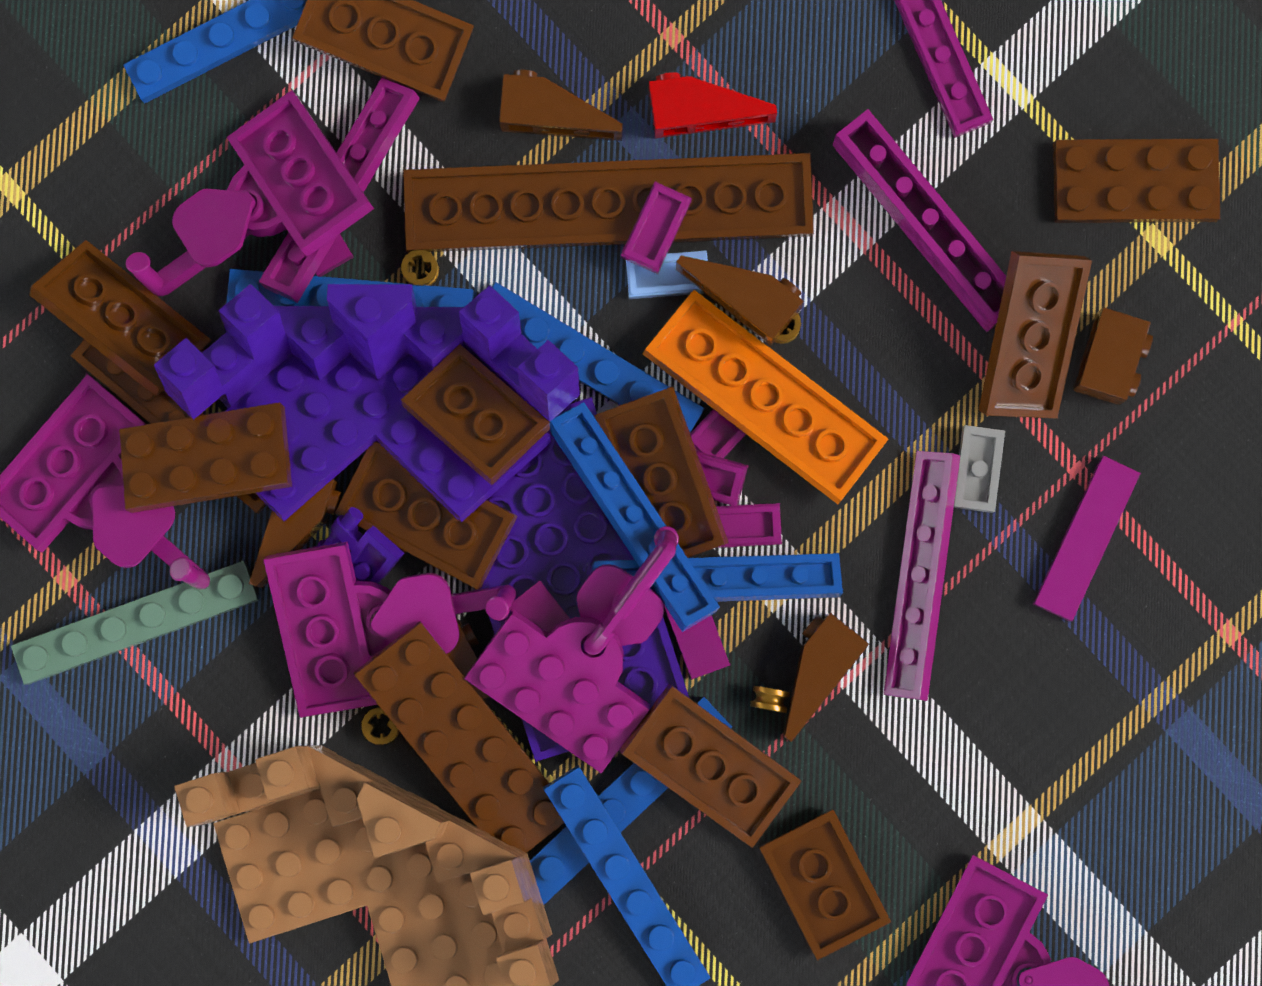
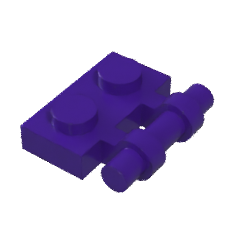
M351 507L345 515L337 517L331 525L332 532L326 540H320L315 547L348 541L356 581H371L381 584L403 556L404 552L375 526L367 530L364 535L360 533L357 525L363 519V514L359 509Z

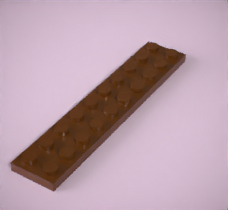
M810 153L403 170L407 253L415 250L446 252L626 244L654 182L692 198V202L673 242L812 237L814 235Z

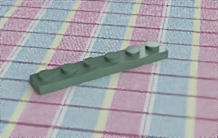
M241 561L209 573L210 585L206 589L199 590L184 582L12 645L11 648L24 685L35 683L260 600L256 587L249 584L251 573L247 562Z

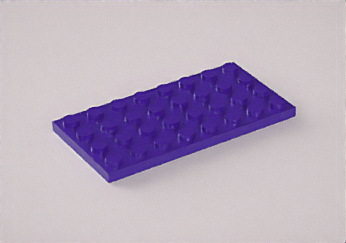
M592 397L569 404L557 416L583 402L593 416L597 412ZM548 431L551 435V443L487 499L518 517L481 589L510 585L516 591V600L538 581H541L571 619L580 617L577 593L592 573L594 561L634 560V558L551 432ZM508 616L500 621L490 618L495 634ZM662 618L646 641L622 646L624 651L623 670L618 682L651 704L650 708L669 683L689 697L664 618ZM522 719L535 762L568 752L567 749Z

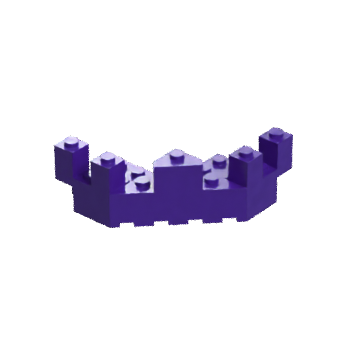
M249 284L218 310L226 333L201 353L185 338L154 364L166 393L193 420L218 399L228 408L226 411L279 402L285 407L292 487L256 493L283 522L376 441L460 523L551 443V435L547 432L493 485H490L402 406L401 399L459 344L531 407L533 406L549 422L580 395L578 367L549 340L538 349L521 334L519 312L490 285L465 307H417L412 284H328V306H273L256 288Z

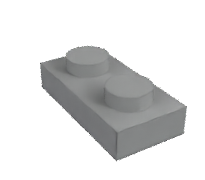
M968 425L962 427L959 450L961 457L954 508L988 513L995 512L1005 438L1004 430Z

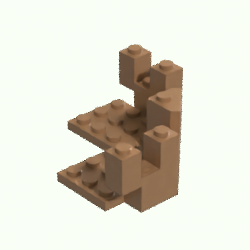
M322 745L295 746L255 759L256 763L229 772L212 773L174 786L186 827L205 825L250 811L213 823L249 943L367 906L391 986H553L559 981L546 939L552 935V930L528 854L491 836L469 822L451 815L414 793L396 786L359 764L341 757L336 752Z

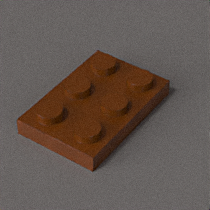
M461 344L401 399L402 406L490 485H493L550 430L549 421Z
M833 809L759 846L816 960L891 922Z

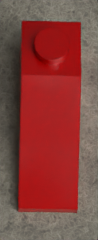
M672 72L658 75L656 81H649V96L655 139L775 123L777 108L775 104L691 76L680 77L679 73Z

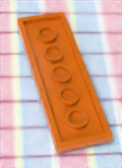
M695 290L691 292L644 350L643 355L836 504L842 501L888 441L886 436Z

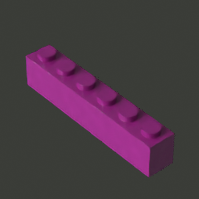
M867 109L836 134L832 146L982 328L988 332L997 323L1006 275L869 109Z

